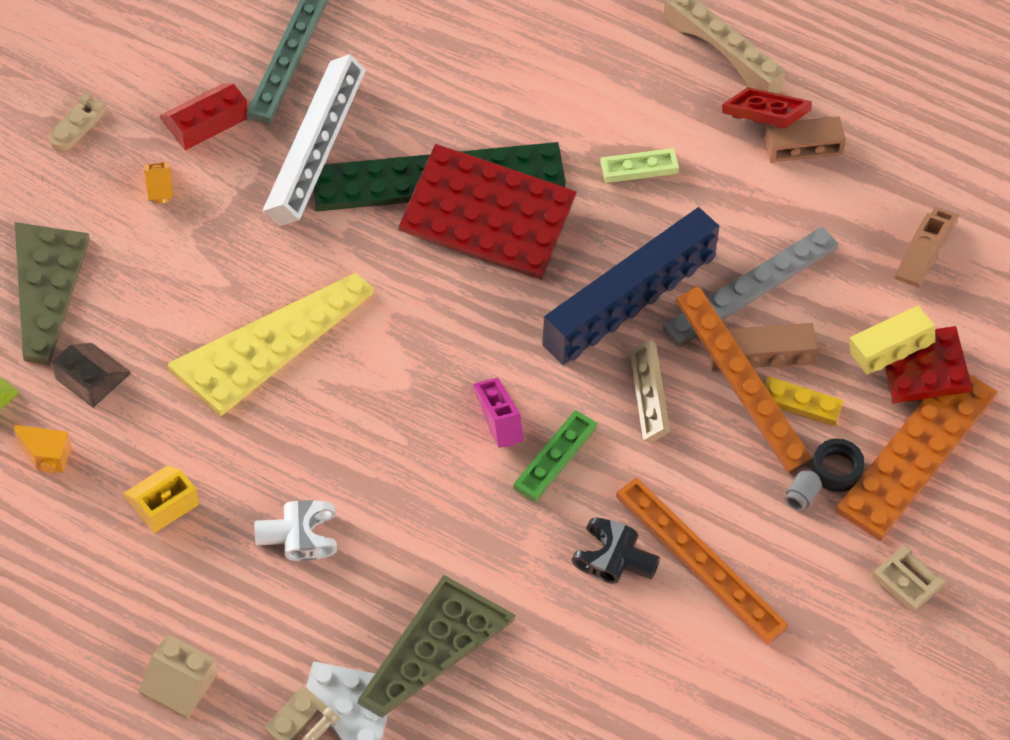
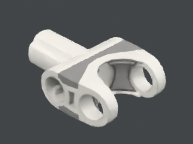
M302 500L288 502L284 505V519L255 521V544H285V557L292 561L316 560L330 557L337 552V542L334 539L319 536L311 530L316 525L333 519L336 515V508L332 503L325 501Z

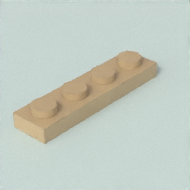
M648 340L631 350L630 358L643 441L652 443L670 433L657 346L655 342Z

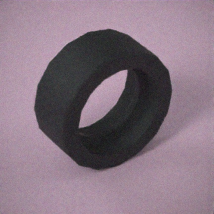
M833 438L824 441L817 447L813 456L812 472L819 476L823 488L834 492H844L850 490L862 476L864 456L860 448L853 442ZM841 455L853 463L854 469L852 473L844 476L834 475L823 467L822 461L826 456Z

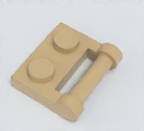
M904 545L873 572L872 577L914 613L935 593L941 591L946 585L947 580L941 575L937 576L911 554L912 550L908 546ZM902 562H905L907 565H909L915 572H917L923 579H925L929 583V585L927 586L925 583H923L917 576H915L909 569H907L902 564Z
M303 685L264 728L276 740H295L311 721L321 713L324 716L302 739L317 740L332 723L335 725L340 717Z

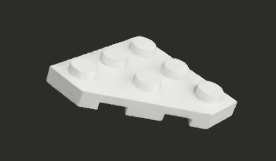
M313 661L306 688L340 717L335 725L333 723L330 725L340 740H382L388 714L381 718L357 704L358 698L375 673Z

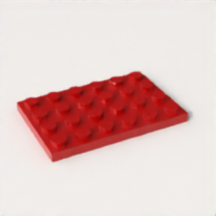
M435 144L401 219L399 231L542 280L575 201L577 191Z

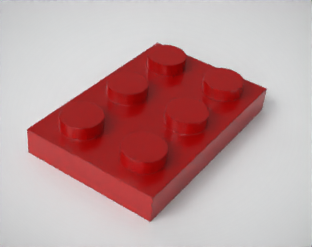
M747 87L722 104L723 114L732 115L736 119H750L758 124H772L780 129L789 127L812 110V101Z

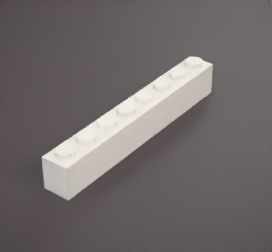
M351 54L330 61L262 210L278 226L300 220L366 69Z

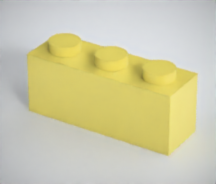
M917 305L851 336V355L868 375L935 343V325Z

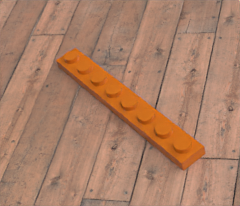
M697 286L676 298L677 305L787 473L790 474L811 462V455L701 288Z
M637 477L616 492V498L766 645H769L787 630L788 623Z

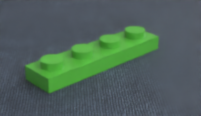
M575 410L514 482L513 490L536 503L597 429V422Z

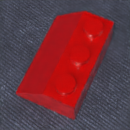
M223 83L161 114L160 119L182 148L187 150L247 120V99L235 84Z

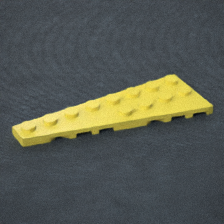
M354 273L171 361L168 364V370L221 417L374 294V287L357 273Z

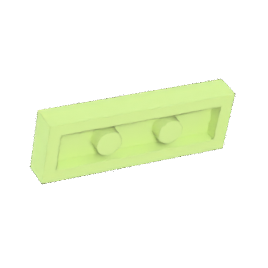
M674 148L601 157L600 161L605 183L679 173V165Z

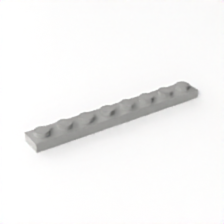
M820 227L710 295L707 299L723 321L838 248V242L823 227ZM683 313L663 325V331L678 348L698 336Z

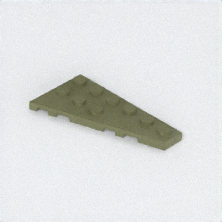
M15 222L23 359L27 362L50 365L86 254L90 236L89 233Z
M443 575L358 698L357 704L383 718L512 623L516 615Z

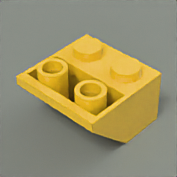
M169 465L123 493V497L153 534L199 505L196 487L181 469Z

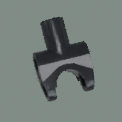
M596 517L589 520L586 526L587 531L597 537L596 539L601 541L604 547L598 551H576L571 561L577 569L611 584L618 583L623 570L650 580L654 578L660 562V556L634 547L639 536L636 530L622 523Z

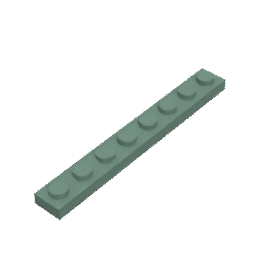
M328 0L299 1L247 110V119L271 124Z

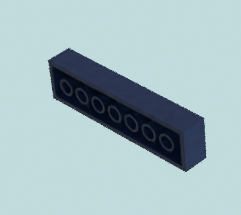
M700 207L694 209L544 316L542 346L562 365L570 360H576L589 346L597 345L603 336L609 332L616 331L621 323L628 318H634L643 307L655 303L660 295L666 291L673 290L678 282L685 277H691L704 263L709 264L716 256L720 225Z

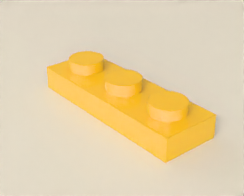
M768 376L765 387L781 410L836 426L844 400Z

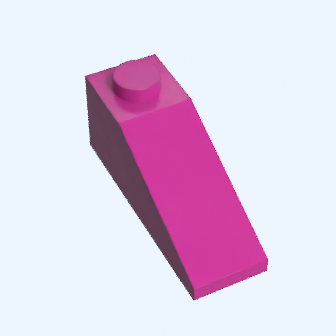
M499 378L474 383V391L491 436L498 448L511 447L516 443L523 442L524 436L520 413Z

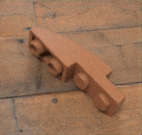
M936 206L931 214H926L905 252L895 275L896 280L918 288L920 287L938 259L940 248L957 224L959 214Z

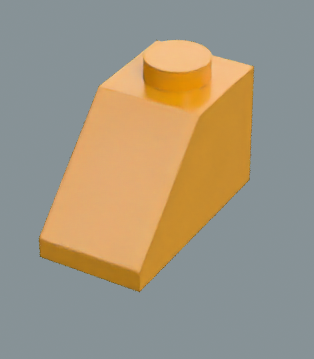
M169 161L145 164L144 174L148 201L154 200V204L169 202V198L174 197Z
M21 425L14 426L17 443L37 470H42L46 473H64L71 449V442L67 431Z

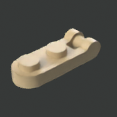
M84 93L80 97L78 104L50 132L49 140L52 148L56 151L70 150L105 114L107 104L102 101H95L93 96ZM91 109L92 111L88 114L86 111Z

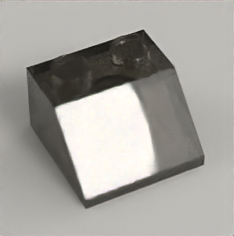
M93 343L70 345L52 361L55 379L93 408L130 375V371Z

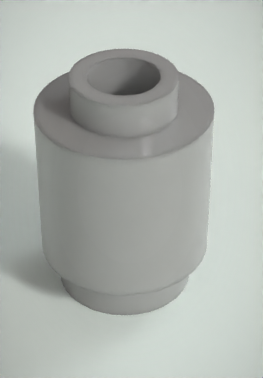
M800 471L786 491V504L796 511H803L804 508H808L822 488L819 476L812 471Z

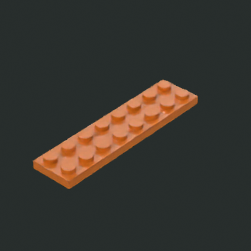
M969 374L972 392L924 399L838 504L835 512L881 541L995 399L998 391Z

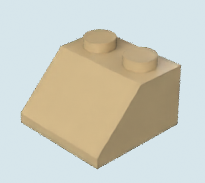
M167 634L151 656L139 689V694L188 719L218 675L216 659Z

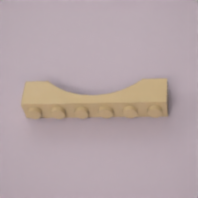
M665 0L663 19L680 33L696 35L716 47L734 65L748 87L778 93L783 89L786 70L698 0Z

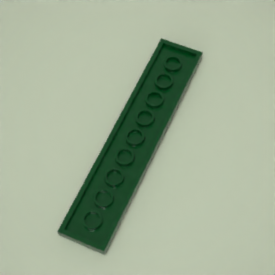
M559 142L459 151L565 187L566 180ZM430 154L324 164L314 187L316 212L409 203Z

